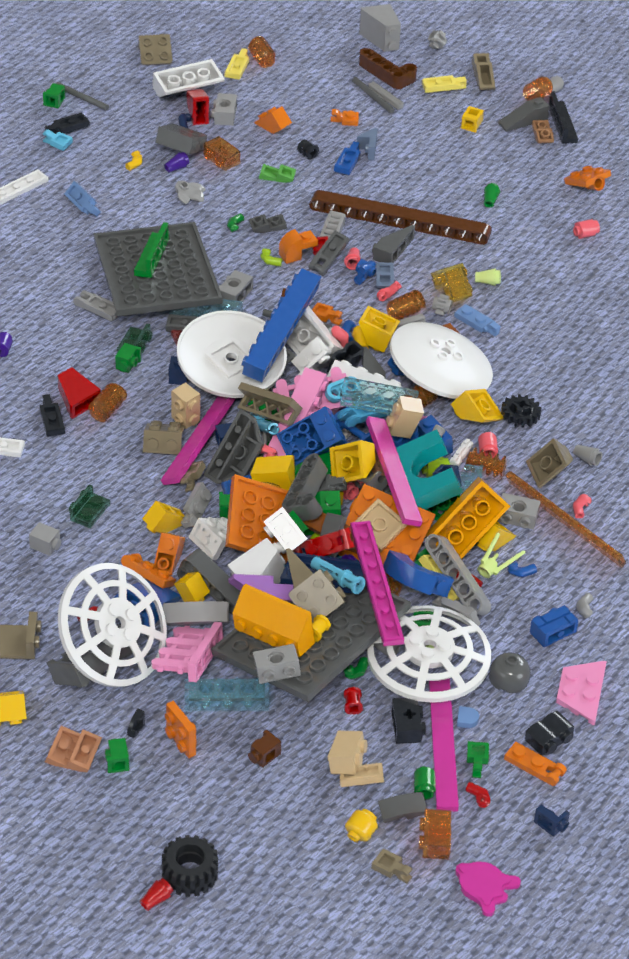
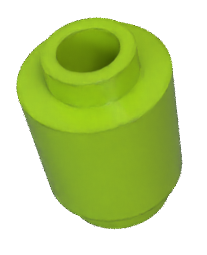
M442 456L429 462L421 469L422 474H426V477L433 476L432 473L441 464L450 465L449 459Z

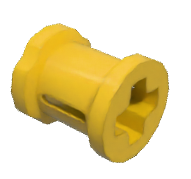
M316 615L312 623L314 641H320L324 631L329 630L331 627L330 621L323 615Z

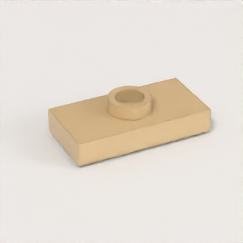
M382 763L359 766L356 775L340 774L341 787L384 782Z

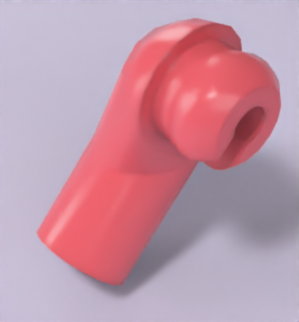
M581 494L573 503L575 518H583V506H589L588 503L591 504V497L587 494Z

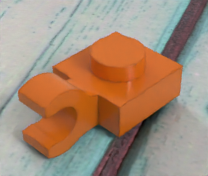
M332 109L331 115L336 116H331V122H342V125L358 126L359 112L343 111L341 113L338 109Z
M317 302L312 309L323 322H327L329 319L333 324L339 326L343 322L342 319H338L343 313L341 311H334L333 306Z

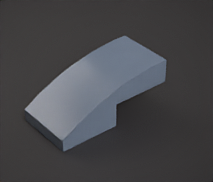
M376 262V288L389 287L394 283V263Z

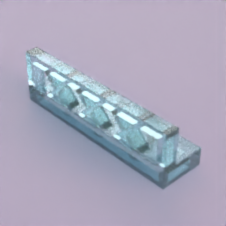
M345 377L340 392V406L390 415L394 403L397 402L400 396L411 395L413 396L412 398H417L419 392L418 390ZM348 383L358 387L354 391L346 390ZM374 388L377 392L367 394L364 390ZM390 391L394 393V396L387 398L384 397L383 393Z

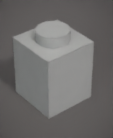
M39 522L29 534L30 548L50 556L61 546L60 530Z

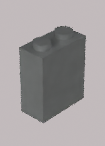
M168 124L158 127L155 143L187 154L204 151L207 146V135L176 124Z

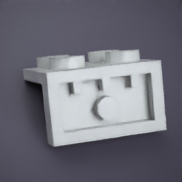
M317 336L291 362L300 371L298 375H302L305 367L318 371L317 367L321 364L325 365L331 359L330 355L333 352Z
M283 507L264 521L266 524L264 530L271 538L276 537L278 540L276 544L283 554L286 552V549L290 548L293 551L307 540L306 536Z
M224 517L198 518L189 535V538L212 560H217L225 547L228 519Z

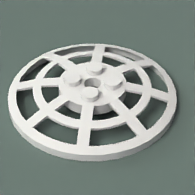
M101 563L79 572L71 579L62 594L58 608L60 639L69 659L84 676L103 686L126 687L140 682L155 670L152 668V665L147 668L144 657L149 652L154 638L160 641L159 649L165 647L167 639L166 619L156 592L141 575L123 565ZM102 569H117L118 580H108L98 584L90 574ZM126 573L144 586L149 593L146 597L137 588L126 583ZM84 579L92 589L84 598L81 608L70 607L69 604L74 590ZM110 586L119 587L118 598L110 599L103 589ZM127 590L134 593L140 599V602L135 606L127 600ZM97 594L103 603L98 607L97 611L88 610L92 599ZM152 602H154L159 615L161 632L155 630L154 616L150 607ZM144 609L147 611L150 627L141 624L139 613ZM68 615L80 617V626L85 643L78 648H75L69 633ZM116 618L120 620L121 628H118L115 624ZM87 619L95 620L97 635L93 638L88 629ZM140 633L149 636L142 651L136 642ZM103 641L107 646L112 647L111 657L104 654L96 645ZM130 646L134 657L128 660H119L121 648ZM91 650L97 658L109 664L106 677L91 669L80 656ZM159 650L157 652L156 658H160ZM138 664L141 672L139 676L123 680L114 679L117 667Z
M412 606L399 619L401 627L406 625L411 630L407 637L404 636L405 653L397 657L393 650V645L386 646L387 654L391 661L382 668L377 663L373 648L374 644L382 643L381 636L367 648V659L371 671L386 688L405 698L422 702H445L469 694L483 682L488 674L491 663L490 644L480 627L466 616L438 606ZM416 611L434 612L433 615H416L411 616L409 618L405 616V614L414 613ZM444 614L462 621L463 623L467 624L468 626L461 627L453 620L442 617L441 615ZM431 619L430 626L419 627L413 621ZM440 621L445 622L456 629L447 632L439 628ZM476 632L482 639L485 647V656L473 651V644L469 633ZM463 636L467 649L455 646L453 638ZM426 645H432V646H434V648L425 647V646H426ZM454 653L465 656L457 667H454L450 662ZM471 659L483 663L478 674L465 684L459 673L469 665ZM410 660L420 666V671H415L403 663ZM443 666L446 669V672L428 673L429 668ZM397 667L403 673L418 679L416 689L399 684L387 674ZM452 678L457 688L446 691H424L426 680L438 681Z

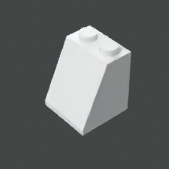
M266 538L229 563L228 568L232 575L273 576L274 584H279L286 562L280 554L279 546L275 542L272 544Z

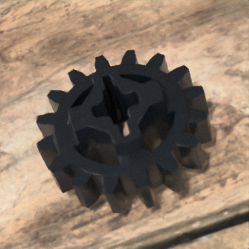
M518 394V397L511 395V399L506 397L505 402H502L501 414L503 419H508L509 424L513 422L514 426L521 424L524 427L527 424L530 427L532 423L537 424V420H540L542 407H539V402H534L535 398L528 399V395H525V397H522L521 394Z

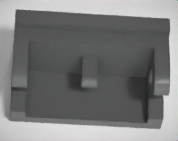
M370 471L367 478L353 481V484L359 490L366 484L383 491L388 482L386 477L381 475V471L375 473Z

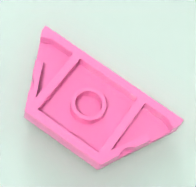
M607 661L563 667L556 703L564 708H568L577 716L579 714L589 720L588 723L595 725Z

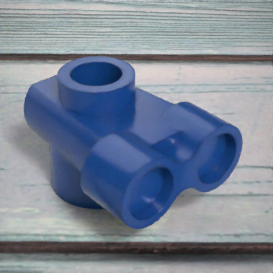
M361 259L355 269L358 275L354 277V282L360 285L368 276L373 277L377 270L375 268L376 263L372 260L366 261Z

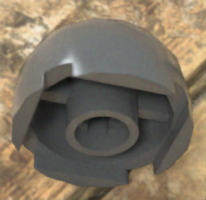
M507 652L494 659L490 666L489 679L496 689L506 690L507 693H516L527 687L531 671L527 660L523 656Z

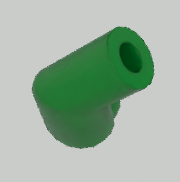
M240 213L231 217L227 222V228L231 232L237 231L239 229L237 224L244 221V216Z
M360 657L356 667L352 665L347 666L343 670L345 677L355 679L363 676L369 664L368 659Z

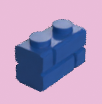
M565 605L559 608H552L547 614L543 616L538 615L532 619L530 634L544 648L577 632L578 618Z

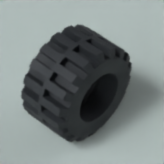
M185 835V838L179 836L175 842L171 840L168 843V847L165 846L162 854V878L171 885L173 891L176 890L177 895L181 896L182 893H185V897H190V894H194L196 897L200 896L201 891L205 894L208 892V887L212 888L214 881H217L218 878L217 850L214 849L212 843L208 844L206 838L199 839L197 835L194 837ZM192 862L198 864L199 866L195 868H184L180 865Z

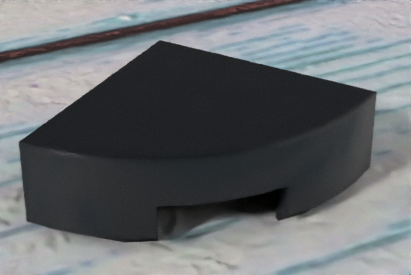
M138 708L135 711L128 726L127 736L135 738L144 727L145 713L143 710Z

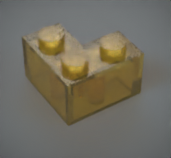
M463 263L431 273L435 289L443 288L444 294L450 296L449 300L456 302L473 297L472 286L468 282L467 269Z

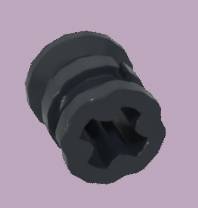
M303 139L297 146L298 152L302 153L308 160L315 158L319 153V147L308 142L306 139Z

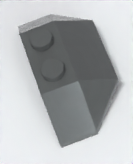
M240 408L206 468L204 476L216 484H221L231 480L235 474L239 476L248 475L264 446L257 419Z

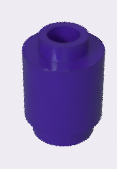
M0 332V357L8 355L13 343L12 336L7 332Z

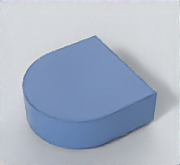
M459 706L457 727H475L479 722L477 710Z

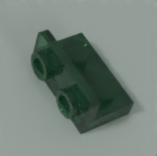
M146 323L143 330L130 326L117 347V353L124 343L140 347L141 353H143L146 343L150 342L152 338L150 324Z
M89 484L85 490L81 491L76 501L70 504V521L91 529L110 506V499L94 494L93 485Z

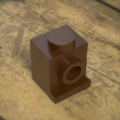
M267 729L264 730L263 737L256 739L252 743L251 751L248 753L249 760L254 764L257 763L262 768L281 754V740Z

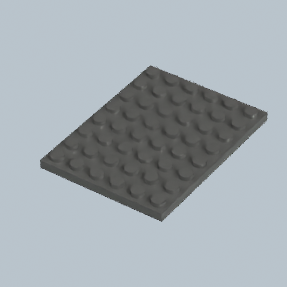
M195 222L169 225V241L152 278L134 276V269L151 233H158L161 226L93 233L94 242L117 316L162 312L173 309L179 310L189 307L196 308L223 303L222 294Z
M366 583L364 589L359 594L345 593L347 596L344 599L347 602L326 616L331 623L330 629L324 631L321 640L315 642L300 658L298 657L301 676L268 683L309 702L380 637ZM391 593L398 619H400L411 608V602ZM234 628L211 648L213 656L257 677L253 652L274 647Z

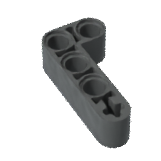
M317 453L310 454L304 459L282 502V507L288 514L293 510L302 521L316 519L323 512L315 496L328 469Z
M196 549L181 561L177 570L178 578H182L187 573L199 571L210 590L208 594L216 601L229 602V613L232 614L241 591L228 583V578L230 577L205 552Z

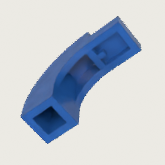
M389 550L383 565L384 571L389 576L412 589L428 595L432 593L447 598L454 581L451 576L421 567L414 563L408 555Z

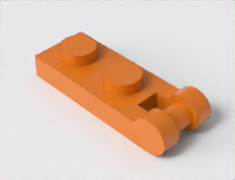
M140 554L124 555L121 558L123 566L132 569L161 588L174 586L176 579L171 577L169 572L157 569L149 561H143Z
M515 742L504 756V760L551 786H555L559 782V777H562L567 771V768L562 763H555L518 742Z

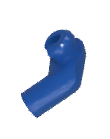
M352 320L345 321L341 327L349 335L348 342L354 340L350 331H353L352 328L356 327V324Z

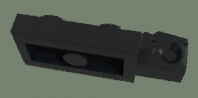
M81 112L54 120L53 124L45 126V131L50 130L55 134L58 132L65 134L90 126V121Z
M50 394L42 395L43 405L39 407L46 436L65 434V427L58 403H52Z

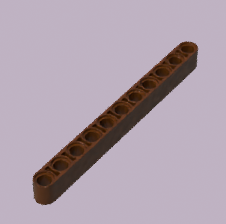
M324 190L315 191L309 203L313 211L317 210L318 212L328 214L330 211L344 213L347 218L377 224L382 223V225L402 229L414 225L416 232L476 244L481 243V245L487 244L492 231L491 226L483 222Z

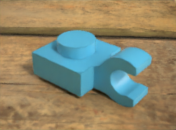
M50 130L43 132V135L47 136L43 139V142L50 143V146L62 151L73 143V137L61 132L57 134Z

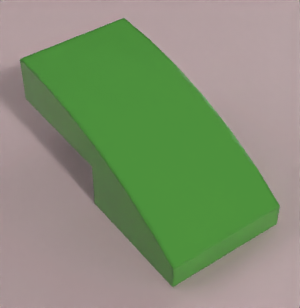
M263 164L259 179L283 183L293 182L296 169L282 164L279 169Z

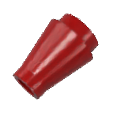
M165 879L155 880L139 902L142 907L149 911L151 908L169 899L173 889Z

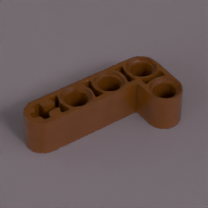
M362 48L359 51V66L392 88L403 89L416 82L417 66L415 64L407 63L398 67L370 48Z

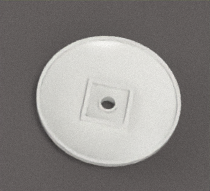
M215 311L194 319L183 329L177 343V360L185 376L202 390L228 398L244 397V394L238 389L241 382L265 390L275 385L285 370L287 352L284 345L262 383L243 375L242 361L245 355L249 356L250 347L253 343H257V336L260 331H264L263 328L266 322L256 316L239 311ZM227 358H234L235 361H229Z
M426 322L408 323L399 327L390 340V353L398 368L414 383L432 393L456 399L466 390L486 389L487 391L492 382V368L484 353L469 339L449 328Z

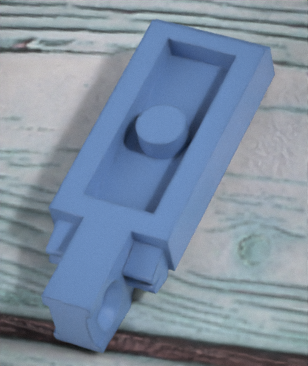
M73 181L64 195L82 212L86 214L91 213L97 217L101 212L95 206L97 202L78 182Z
M467 304L454 313L455 318L481 333L488 332L493 336H497L500 332L501 326Z

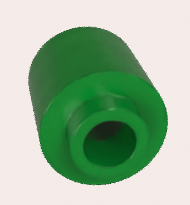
M423 766L414 771V792H422L425 800L431 799L436 791L435 771Z

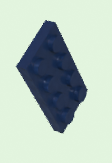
M295 553L313 574L318 570L311 568V561L317 556L341 570H350L353 575L364 578L360 561ZM287 561L280 577L281 584L293 585L289 562ZM336 580L332 581L336 588L340 586ZM341 587L345 593H353L351 589Z

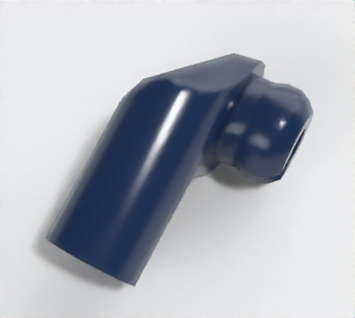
M181 113L178 117L179 125L188 128L187 122L191 121V114Z

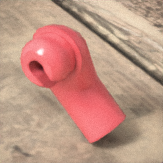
M395 281L389 287L380 289L377 292L378 300L386 301L387 298H390L401 288V284Z
M335 325L331 329L332 335L340 341L339 343L344 348L349 341V335L344 329Z
M264 444L259 454H267L266 457L276 456L277 451Z

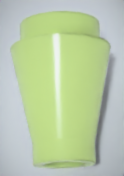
M495 268L476 272L475 281L496 286V284L501 283V271Z

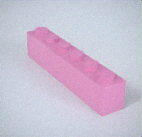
M305 367L291 396L303 408L294 424L314 413L316 407L319 408L322 401L321 396L329 385L326 373ZM292 412L284 415L285 420L289 419ZM280 423L277 426L279 427V432L289 427ZM273 435L268 446L276 449V456H285L286 453L277 435Z

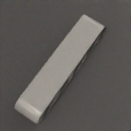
M436 534L428 535L425 539V547L441 572L454 579L451 587L463 605L473 607L480 616L487 615L491 610L489 599L449 540ZM480 602V607L477 610V604Z

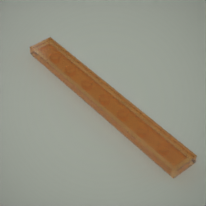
M512 471L505 475L511 485L528 498L541 501L540 507L622 568L626 564L621 553Z

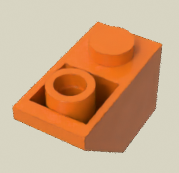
M274 106L267 112H263L258 115L259 119L254 122L272 134L292 123L283 106L277 109Z
M161 532L154 567L159 570H165L172 576L182 555L186 537Z

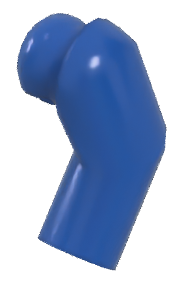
M514 561L507 566V571L511 575L521 578L537 573L535 564L518 567V562Z

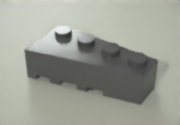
M103 641L96 645L104 654L111 657L112 647L107 646ZM130 646L121 648L119 660L132 654ZM91 650L80 656L91 669L100 675H103L104 671L108 669L109 664L97 658ZM66 652L61 654L62 659L58 661L52 659L46 662L56 685L78 686V688H82L90 684L89 681L91 680L74 666Z

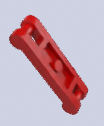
M345 528L306 540L293 551L295 553H303L302 548H305L306 554L327 556L354 548L355 546L354 542L350 539V528Z

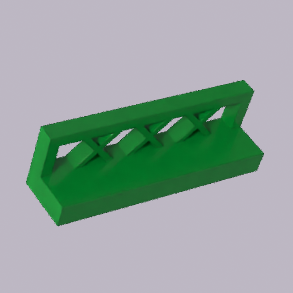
M163 222L158 233H151L134 269V276L152 278L169 241V225L167 222Z

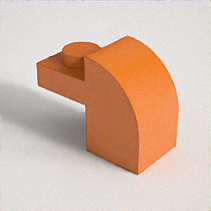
M293 229L281 239L279 255L286 264L302 260V250L318 246V240L311 230L298 233L296 229Z

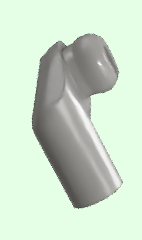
M585 593L576 604L578 613L582 614L586 619L593 614L589 605L593 601V596L590 593Z

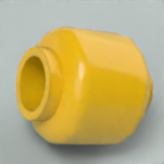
M367 809L355 810L345 824L348 838L356 843L359 840L362 842L368 841L378 827L376 816Z

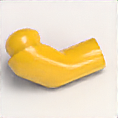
M138 150L131 153L132 161L125 164L126 169L129 171L142 164L143 157Z

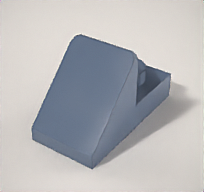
M378 128L371 129L357 136V142L360 143L359 149L365 150V154H368V160L375 159Z

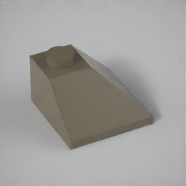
M553 438L531 456L526 463L537 486L542 488L573 461V458L568 448Z

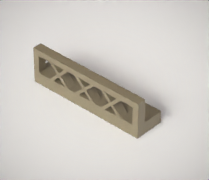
M243 382L238 387L244 394V397L237 408L239 410L241 408L247 413L291 426L303 409L293 398ZM253 399V404L246 407L248 401ZM266 404V408L259 411L258 407ZM278 408L279 412L272 415L271 411ZM292 412L289 419L285 420L284 415Z

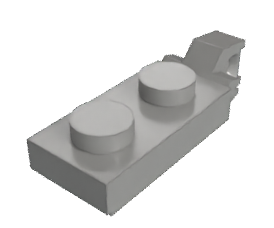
M203 482L195 485L183 508L186 514L181 524L185 529L191 526L194 527L198 518L202 517L212 498V494Z
M439 595L432 602L433 606L447 608L466 616L477 626L481 624L477 611L471 606H464L457 600L453 601L448 599V597ZM448 616V617H450V618H452V619H454V620H457V621L463 623L462 621H460V620H458V619H456V618H453V617H451V616Z

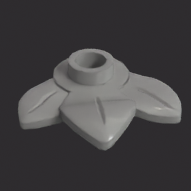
M178 181L176 183L175 189L178 199L184 204H188L190 199L198 202L204 201L202 192L206 189L201 184L195 182L188 183L187 181Z

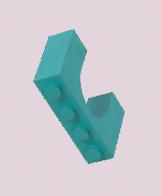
M437 429L396 448L418 507L426 510L463 493L452 467L431 477H418L420 470L426 464L448 454L444 441Z

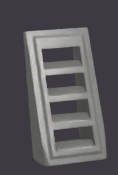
M330 211L319 237L328 236L329 238L335 230L341 233L345 226L346 215Z

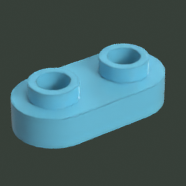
M352 376L335 381L327 386L325 396L333 403L353 397L361 388L360 381Z

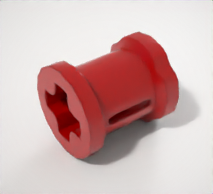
M357 687L345 689L343 692L346 699L344 711L347 714L361 713L363 711V705L360 701L362 697L361 689Z

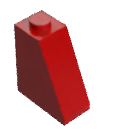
M203 89L187 90V106L191 114L192 124H209V96Z
M71 367L57 375L59 392L72 419L101 402V389Z

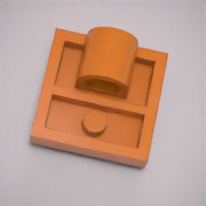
M585 166L581 171L570 173V176L565 177L564 181L566 185L586 187L589 190L600 191L605 186V179L611 176V172L608 169H603V167L593 168L592 166Z
M173 700L166 704L165 732L169 739H174L178 750L181 753H185L188 758L196 755V726Z

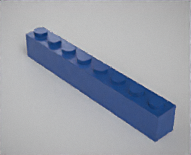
M303 268L299 274L294 275L292 285H288L286 288L285 297H281L278 302V308L273 309L270 317L271 320H267L263 328L264 331L259 332L256 339L257 343L251 345L249 356L245 355L241 364L243 366V375L261 383L264 381L319 289L322 276Z

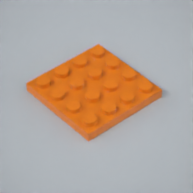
M235 474L231 478L225 546L247 552L266 538L272 544L274 542L277 543L276 537L271 538L264 530L266 526L264 521L282 508V502L288 490ZM281 552L280 554L282 555V557L284 558L285 562L287 563V561H288L287 553L285 552V553L283 554V553Z
M364 484L345 524L350 526V523L355 522L377 499H380L399 515L393 496ZM418 507L423 521L421 526L407 525L382 552L379 551L382 564L384 565L389 550L406 554L414 562L436 514ZM349 549L338 552L339 556L351 554L359 560L358 554Z

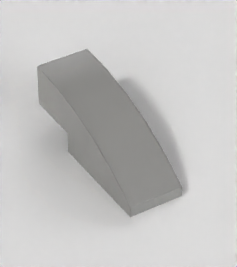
M229 602L163 603L166 625L198 626L213 624L214 622L229 623Z

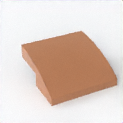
M60 726L45 763L79 772H88L102 737L82 729L80 734Z

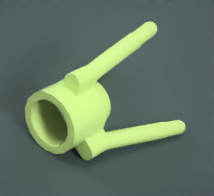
M496 533L487 552L480 560L481 564L477 570L483 577L490 578L493 574L497 575L502 569L524 555L525 551H521L497 567L496 559L499 554L496 553L492 558L489 557L500 536V533Z

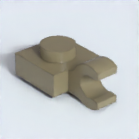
M203 461L192 463L181 479L180 483H186L187 485L186 492L193 491L195 487L194 481L202 476L206 467Z
M384 848L371 863V869L389 878L395 874L399 880L408 883L412 878L410 875L412 868L402 864V857Z

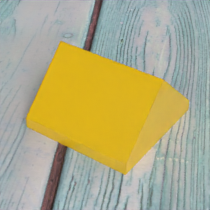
M294 455L257 457L250 473L252 480L289 491L295 479Z

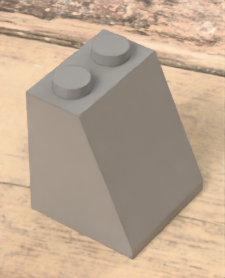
M391 4L361 7L359 34L384 52L399 50L401 23Z

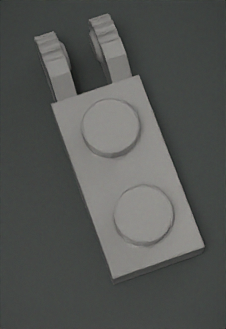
M84 290L80 293V297L76 296L73 299V303L76 306L91 311L111 322L118 317L113 302Z

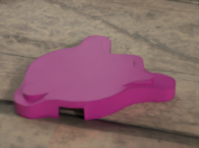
M487 862L460 863L456 866L455 874L459 878L461 892L468 899L476 902L481 907L484 916L487 917L493 916L497 904L507 901L508 894L504 890L518 889L521 883L518 876L506 875L496 866Z

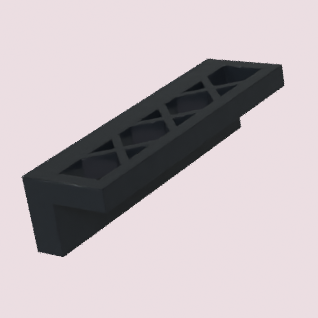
M550 91L549 111L561 143H578V136L565 102L558 101L555 91Z

